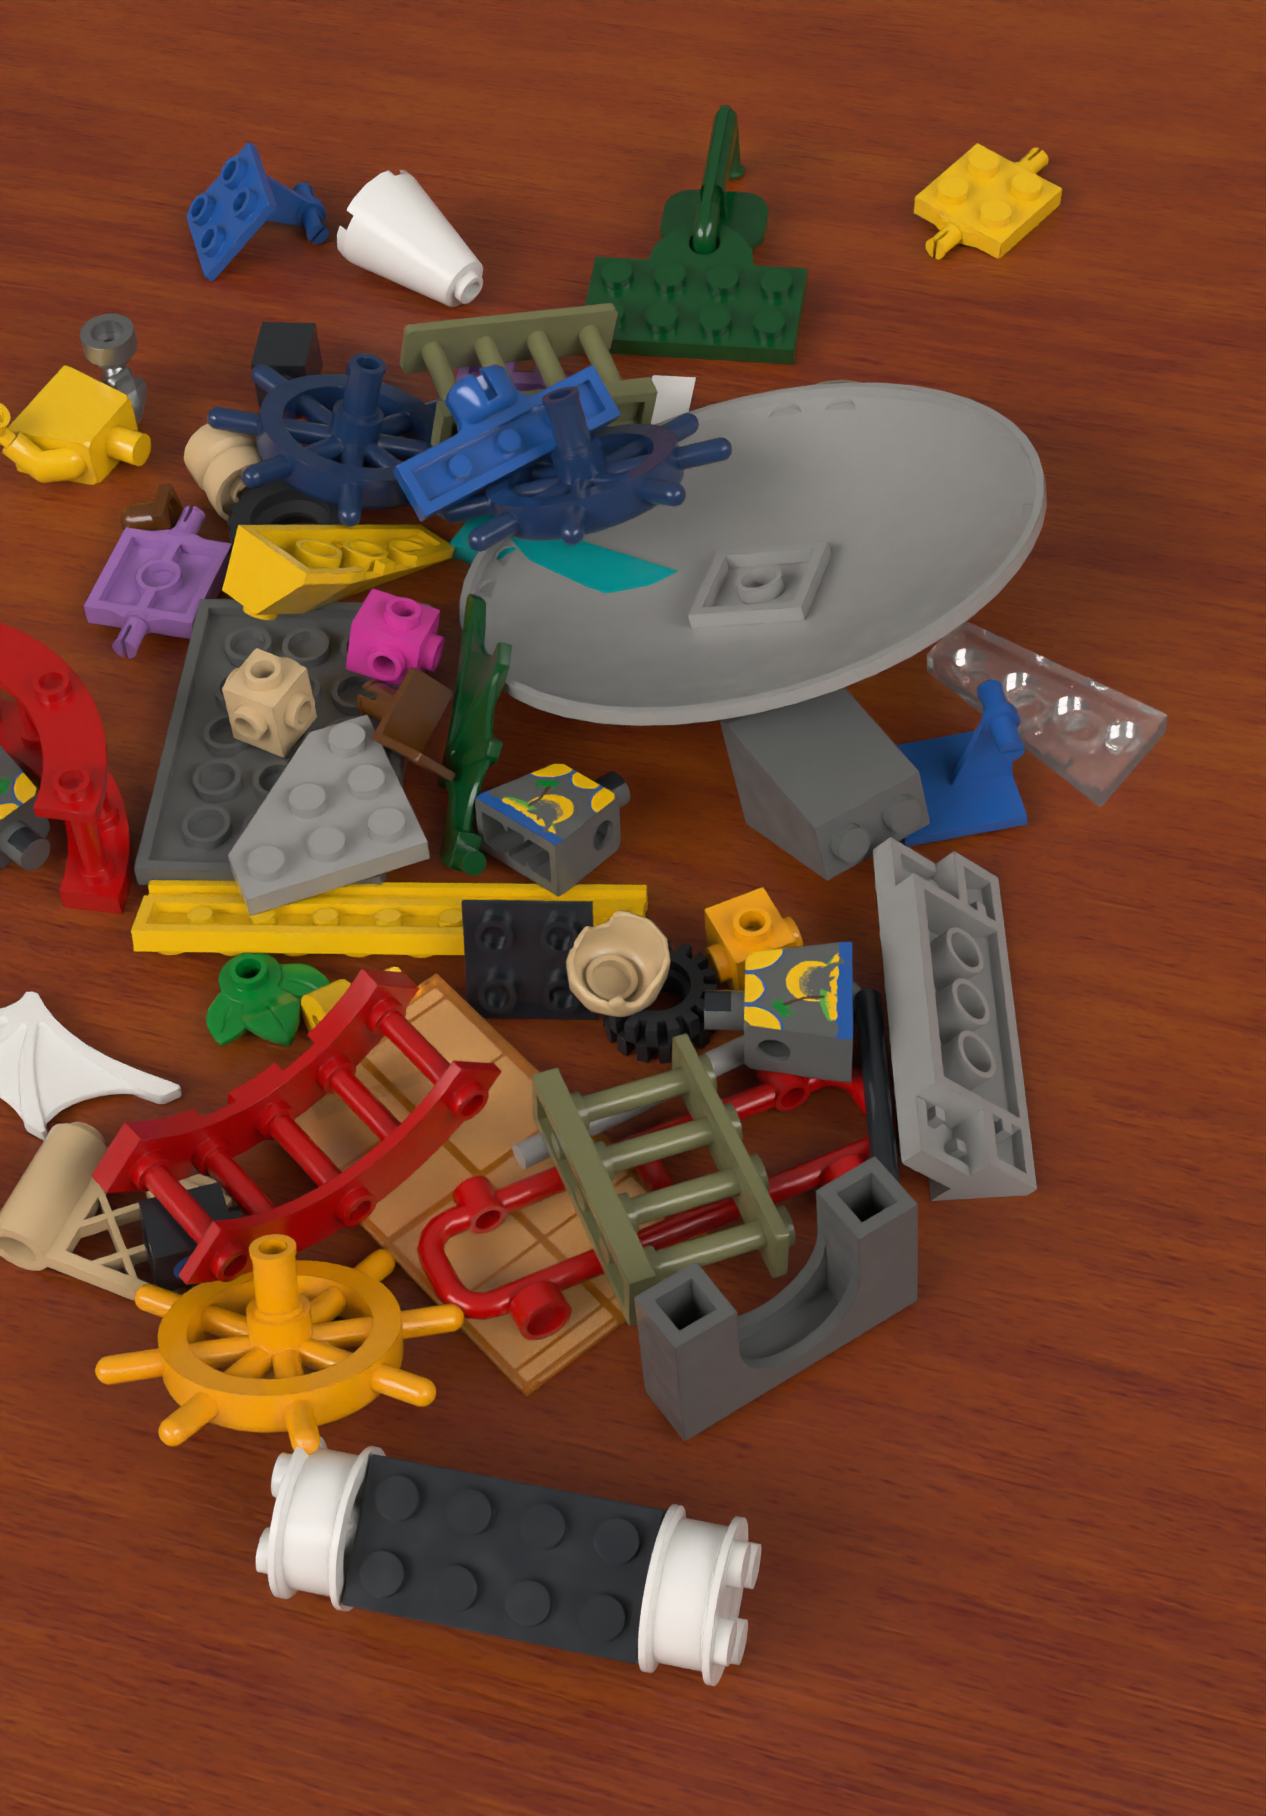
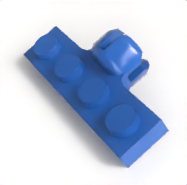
M500 365L480 368L479 370L482 375L475 378L473 374H469L456 382L446 395L445 404L457 423L458 433L396 465L392 471L419 520L423 522L486 489L487 486L551 455L557 444L546 408L542 403V397L549 392L564 387L578 388L580 402L590 434L615 422L621 413L595 367L591 365L534 395L527 396L516 389L506 369Z

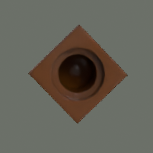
M172 484L159 485L155 501L135 503L127 506L120 517L122 529L125 530L128 527L158 531L174 528L182 514L183 507Z

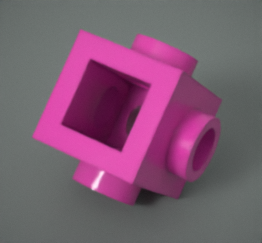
M372 588L351 624L346 670L379 679L389 685L399 687L410 668H416L422 672H425L426 669L435 671L445 642L443 636L437 635L440 610L417 603L409 598L398 597Z

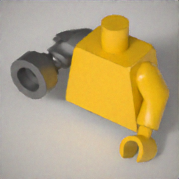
M120 314L95 316L88 320L81 328L80 339L83 352L87 360L98 365V369H103L104 374L100 378L101 382L72 367L64 365L8 428L7 426L11 419L10 412L0 403V444L4 447L2 453L16 464L17 471L29 474L41 483L72 481L95 485L101 483L120 461L135 466H141L146 462L151 451V439L149 435L139 432L137 425L143 417L147 384L146 381L143 382L141 376L135 379L131 367L126 365L129 359L136 353L138 347L133 323L126 316Z

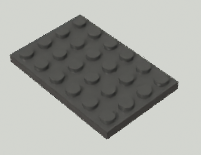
M200 599L134 866L138 885H148L150 880L235 881L231 872L228 854L308 733L363 716L358 711L356 705L358 693L372 700H375L377 695L361 688L364 683L374 678L346 670L351 624L364 602H332L303 614H278L274 620H262L246 614L243 611V605L235 599ZM256 648L278 657L291 658L301 666L306 667L308 671L317 718L284 758L233 737L222 687L225 685L229 674L235 668H239ZM389 685V686H391V687H393V688H396V689L399 688V686H396V685ZM369 718L376 731L380 721ZM383 746L400 785L403 787L407 760ZM387 872L351 884L382 885V882L386 880Z

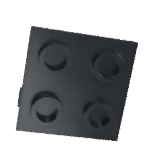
M462 900L468 1011L475 1018L597 1020V1013L587 1009L570 990L566 969V960L569 951L574 947V941L584 927H594L593 901Z

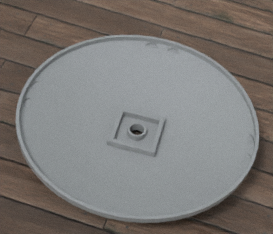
M848 382L801 386L743 396L687 412L697 417L699 427L693 435L678 442L679 447L722 437L730 441L732 454L727 460L684 470V476L680 485L686 491V498L681 505L676 507L658 505L634 519L602 531L584 535L582 541L665 566L678 572L649 586L606 594L585 587L530 561L519 548L503 558L497 559L498 554L502 550L509 547H517L508 537L487 550L478 552L474 558L461 592L460 624L463 629L468 594L482 597L486 602L484 645L488 654H493L498 642L512 645L510 667L502 690L511 697L534 708L566 718L602 724L631 726L679 725L740 717L796 704L849 686L912 657L948 635L991 601L1018 572L1032 551L1043 527L1047 508L1044 472L1037 451L1028 437L1012 421L992 408L946 391L914 385ZM678 416L672 417L670 419H667L654 425L662 426L663 424L671 421L672 419Z

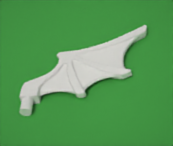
M26 992L16 1003L0 1008V1098L14 1108L23 1119L27 1132L42 1140H45L48 1135L46 1124L55 1115L84 1100L106 1095L133 1094L157 1104H166L182 1096L181 1088L178 1084L137 1070L86 1045L52 1016L38 993Z

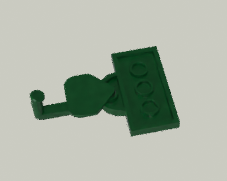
M721 105L715 114L701 189L680 191L667 200L660 225L662 239L655 244L649 258L595 257L585 306L606 303L614 304L618 315L609 350L610 354L795 364L808 287L807 268L754 265L753 249L760 246L765 239L768 207L766 202L756 194L726 191L728 180L740 178L745 173L740 157L738 118L730 105Z

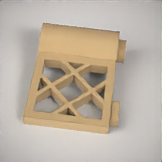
M83 1122L57 1124L48 1133L0 1211V1256L20 1268L41 1271L49 1267L135 1301L136 1290L140 1286L150 1283L138 1279L133 1265L147 1261L148 1257L144 1244L126 1249L118 1226L140 1220L139 1203L112 1211L106 1197L107 1193L91 1176L108 1149L105 1146L104 1137L94 1127ZM200 1174L179 1181L186 1190L217 1183L216 1180ZM150 1191L145 1192L148 1199L155 1197ZM224 1195L227 1208L232 1207V1198ZM100 1207L102 1214L94 1216ZM105 1230H109L117 1253L93 1261L72 1253L81 1238ZM123 1268L125 1274L116 1270ZM187 1287L173 1291L183 1295Z

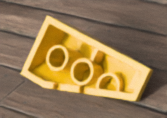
M238 525L222 591L243 605V611L246 614L262 620H274L278 614H303L451 559L455 547L422 525H355L353 527H346L344 525Z

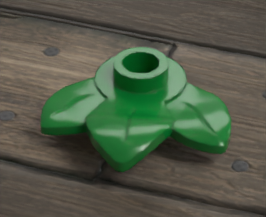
M266 953L239 954L226 962L219 973L218 983L221 992L207 1010L206 1024L208 1030L219 1046L232 1043L246 1033L247 1030L270 1042L286 1047L291 1046L300 1024L302 997L307 993L330 984V982L320 971L307 964H279L275 958Z

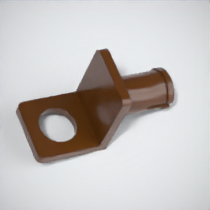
M416 668L408 670L398 689L387 685L386 682L379 679H371L364 683L361 688L377 695L376 699L372 700L358 693L356 701L358 711L362 715H368L369 718L380 721L371 739L409 762L452 782L456 775L454 772L422 754L453 696L452 690Z

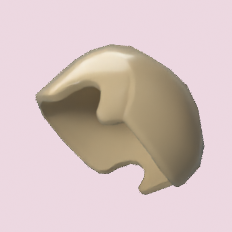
M617 911L610 920L594 927H584L574 941V947L569 951L566 960L569 988L591 1012L614 1017L630 1016L650 1006L656 1000L665 983L670 967V955L666 936L652 920L629 911Z

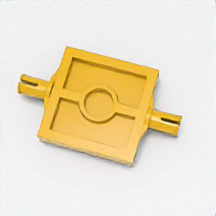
M977 143L915 197L914 213L935 224L940 230L935 236L926 241L925 246L931 257L935 255L937 260L942 259L956 244L976 247L997 259L1004 256L1060 205L1062 188L1036 175V173L1048 165V156L1045 151L1041 150L1039 152V148L1034 147L1019 162H1012Z

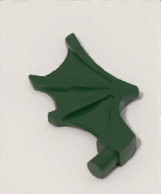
M468 594L453 708L441 763L442 766L456 775L452 782L438 776V786L447 788L448 806L440 857L449 868L475 876L482 873L486 867V858L479 851L482 837L474 831L473 827L476 809L475 797L480 793L488 768L498 761L503 745L502 741L493 738V718L495 706L509 671L512 645L498 642L493 654H488L484 645L486 602L480 596Z

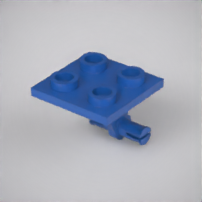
M250 142L243 147L237 156H233L226 161L218 178L205 193L199 194L193 200L186 214L204 276L211 281L216 279L265 221L301 226L305 228L308 241L312 240L313 244L324 242L329 235L324 223L326 210L323 202L315 197L313 187L311 185L308 186V183H299L292 190L266 175L257 146Z
M995 679L987 680L977 687V692H979L977 696L981 701L984 712L975 731L896 745L920 773L930 819L929 825L902 839L905 846L909 847L1027 825V814L1012 775L1013 761L1025 753V749H1023L1025 745L1017 729L1021 720L1017 708L1007 702L1000 681Z

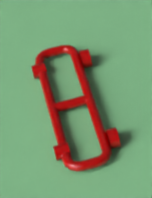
M853 1065L851 1082H837L758 1070L756 1077L759 1085L721 1100L723 1104L731 1103L736 1109L740 1121L774 1107L781 1112L791 1111L802 1105L811 1092L826 1087H838L851 1095L866 1117L862 1070ZM893 1112L895 1136L897 1139L898 1122ZM687 1113L609 1145L690 1122L693 1119L690 1113ZM868 1135L863 1139L768 1177V1193L773 1203H779L818 1186L823 1187L869 1160ZM660 1159L633 1167L648 1193L675 1185ZM555 1166L496 1190L485 1176L468 1178L460 1183L453 1192L452 1198L456 1206L446 1209L430 1219L420 1232L417 1254L421 1268L443 1304L459 1306L464 1313V1318L487 1320L510 1313L521 1335L527 1340L547 1338L566 1325L571 1317L572 1309L562 1291L605 1274L594 1249L486 1292H475L463 1285L444 1249L448 1240L455 1235L468 1230L475 1234L488 1233L499 1227L508 1214L565 1192L566 1188ZM729 1197L666 1216L664 1220L642 1228L636 1234L642 1247L651 1245L657 1251L689 1240L740 1219L742 1216L733 1198Z

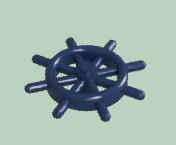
M360 353L350 358L345 369V375L318 374L288 380L270 366L258 364L252 369L251 378L255 384L268 392L261 404L260 413L214 407L207 414V422L210 427L216 430L256 436L257 449L263 461L250 465L243 470L242 481L245 486L255 489L281 480L302 494L337 505L338 519L341 524L346 527H353L360 522L362 509H391L410 504L392 471L396 465L402 463L400 460L406 461L432 447L431 437L437 401L441 400L436 398L424 403L399 388L383 383V375L387 367L386 363L375 355ZM442 512L436 514L438 517L444 520V518L442 517Z
M564 387L549 392L542 397V403L546 408L557 444L551 455L487 486L486 492L472 495L442 511V517L449 523H458L493 515V519L473 529L468 536L469 546L478 552L485 551L510 536L529 541L562 539L568 545H576L582 541L584 535L627 522L658 505L671 507L681 505L686 498V491L680 485L684 476V470L727 460L732 454V445L726 438L719 437L679 447L678 442L693 435L698 430L699 421L691 413L681 414L662 426L652 424L605 426L590 434L580 402L578 388Z

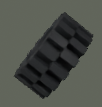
M667 940L670 967L667 979L660 992H670L684 998L681 1003L670 1009L660 1011L643 1009L626 1017L602 1014L603 1027H606V1036L611 1044L618 1041V1050L626 1056L636 1048L637 1061L648 1063L651 1053H659L660 1064L671 1063L670 1052H672L673 1037L686 1033L691 1043L693 1042L702 1049L709 1043L708 1032L715 1034L716 1030L704 1029L705 989L717 990L713 966L708 968V960L701 952L692 958V947L682 942L677 951H671V940Z

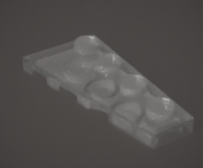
M967 621L943 637L927 654V671L981 714L984 710L977 696V693H979L977 692V687L987 680L995 679L1000 681L1007 702L1017 708L1021 720L1017 729L1025 748L1099 807H1102L1166 732L1167 714Z

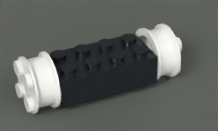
M320 1437L319 1449L312 1455H307L304 1448L296 1447L293 1454L282 1452L277 1458L271 1480V1493L273 1497H276L271 1526L263 1531L256 1553L257 1572L268 1574L271 1592L277 1598L289 1599L300 1590L330 1596L334 1608L347 1612L355 1607L639 1664L642 1672L653 1673L659 1663L701 1671L704 1683L711 1686L717 1685L725 1666L728 1667L729 1664L740 1665L748 1632V1620L738 1618L743 1588H754L761 1560V1544L748 1542V1523L745 1517L735 1516L729 1526L686 1518V1512L682 1505L672 1504L668 1510L387 1457L381 1448L374 1446L365 1448L360 1455L328 1449L322 1437Z

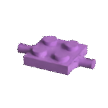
M191 506L184 507L176 526L171 530L147 531L126 527L85 602L84 610L88 623L122 628L117 639L112 644L113 650L119 656L125 658L127 653L128 658L135 657L144 636L149 633L190 639L200 599L217 598L225 581L233 547L232 543L206 540L197 535L206 519L204 512L198 507L194 506L193 510H191Z

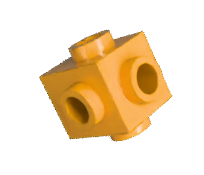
M764 887L704 909L707 947L704 952L708 960V968L713 966L716 982L718 984L726 982L730 990H745V958L752 952L803 946L800 932L794 920L790 916L781 917Z

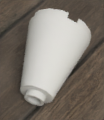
M399 169L400 175L395 176L388 170L380 173L368 182L347 208V211L353 215L347 231L339 226L337 249L343 257L352 264L449 307H456L462 303L467 304L474 300L483 286V266L417 180L405 170Z

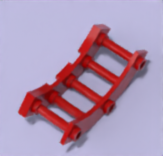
M0 622V688L17 702L0 699V745L20 769H24L39 782L40 790L33 807L35 816L65 821L68 835V856L65 873L59 889L63 907L123 914L131 888L134 867L131 831L124 801L113 776L108 770V748L103 724L94 700L80 677L60 656L26 633Z
M362 968L334 1007L307 1034L314 1044L287 1068L282 1070L276 1062L249 1081L228 1092L227 1103L229 1105L202 1117L193 1108L164 1118L124 1122L91 1176L106 1193L150 1191L195 1241L197 1247L178 1275L186 1285L214 1281L229 1282L240 1275L253 1271L249 1246L259 1237L271 1234L289 1236L295 1240L297 1253L327 1238L344 1226L354 1227L365 1221L374 1211L376 1204L418 1170L464 1121L472 1119L481 1112L488 1101L489 1089L502 1071L494 1063L452 1061L450 1064L405 1018L406 1007L420 988L404 972ZM385 1036L434 1085L422 1102L402 1123L355 1075L356 1066ZM336 1093L381 1141L364 1157L343 1172L295 1122L296 1118L306 1112L326 1094ZM265 1139H275L317 1184L318 1188L277 1207L233 1158ZM199 1173L202 1176L211 1175L216 1182H220L221 1187L247 1216L214 1221L179 1181Z

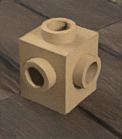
M256 648L239 668H235L229 674L225 685L222 687L233 737L283 758L317 718L315 700L312 695L307 668L288 657H278Z

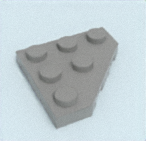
M368 715L309 732L228 854L231 872L250 916L430 858L426 837L383 746L371 739L375 730Z

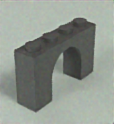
M876 1156L816 1190L818 1233L814 1250L803 1269L793 1281L762 1306L737 1316V1311L696 1261L634 1297L645 1392L684 1442L918 1300V1204Z

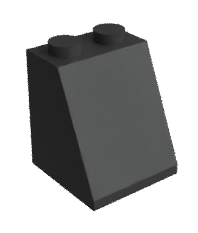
M845 687L796 704L756 714L720 720L746 824L827 881L873 856V849L888 838L892 837L900 841L930 824L919 771Z

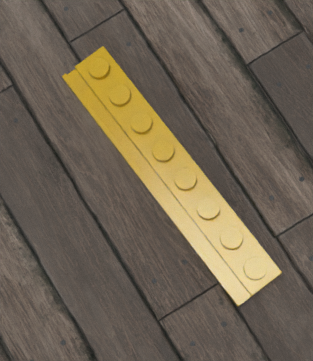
M150 880L148 884L149 895H144L131 929L134 952H158L163 955H177L183 952H215L227 956H237L242 953H282L291 957L307 954H345L350 957L383 954L427 958L434 955H465L462 900L593 901L594 926H598L610 920L617 911H629L645 917L648 909L647 885L575 884L566 893L558 897L539 884L382 882V885L348 884L250 916L236 881Z

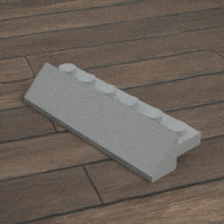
M890 837L873 849V861L901 1162L914 1171L928 1177L931 1201L1029 1195L1037 1190L999 879L955 851L935 864Z

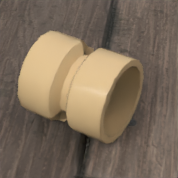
M209 424L200 427L189 439L185 447L184 462L198 486L206 492L208 500L218 515L228 522V518H231L230 510L234 503H238L241 495L247 490H252V488L245 486L242 481L243 470L263 460L258 452L256 440L252 435L216 430L210 427Z

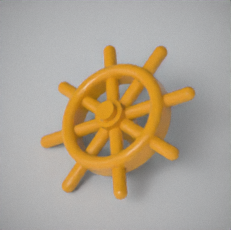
M271 1234L259 1237L250 1244L249 1254L252 1260L253 1271L240 1275L232 1281L200 1283L183 1295L153 1284L140 1286L134 1296L137 1307L142 1311L162 1317L158 1330L159 1348L105 1356L96 1364L95 1374L100 1382L107 1385L163 1377L169 1394L181 1406L164 1419L158 1429L161 1441L168 1446L182 1444L206 1423L238 1431L288 1432L293 1450L296 1447L304 1448L307 1455H312L319 1449L321 1443L318 1426L334 1422L359 1411L381 1394L418 1407L430 1405L436 1397L434 1383L425 1377L400 1369L404 1350L403 1339L454 1332L462 1326L464 1313L455 1304L401 1311L394 1295L380 1282L395 1268V1258L388 1250L378 1249L354 1268L328 1262L296 1260L297 1248L295 1240L286 1235ZM336 1317H342V1318L345 1319V1320L333 1321ZM210 1335H214L221 1338L204 1341ZM360 1346L354 1353L343 1350ZM228 1366H230V1367H229L227 1370H225L224 1372H221V1371H218V1370L215 1369V1368H222V1367H228Z

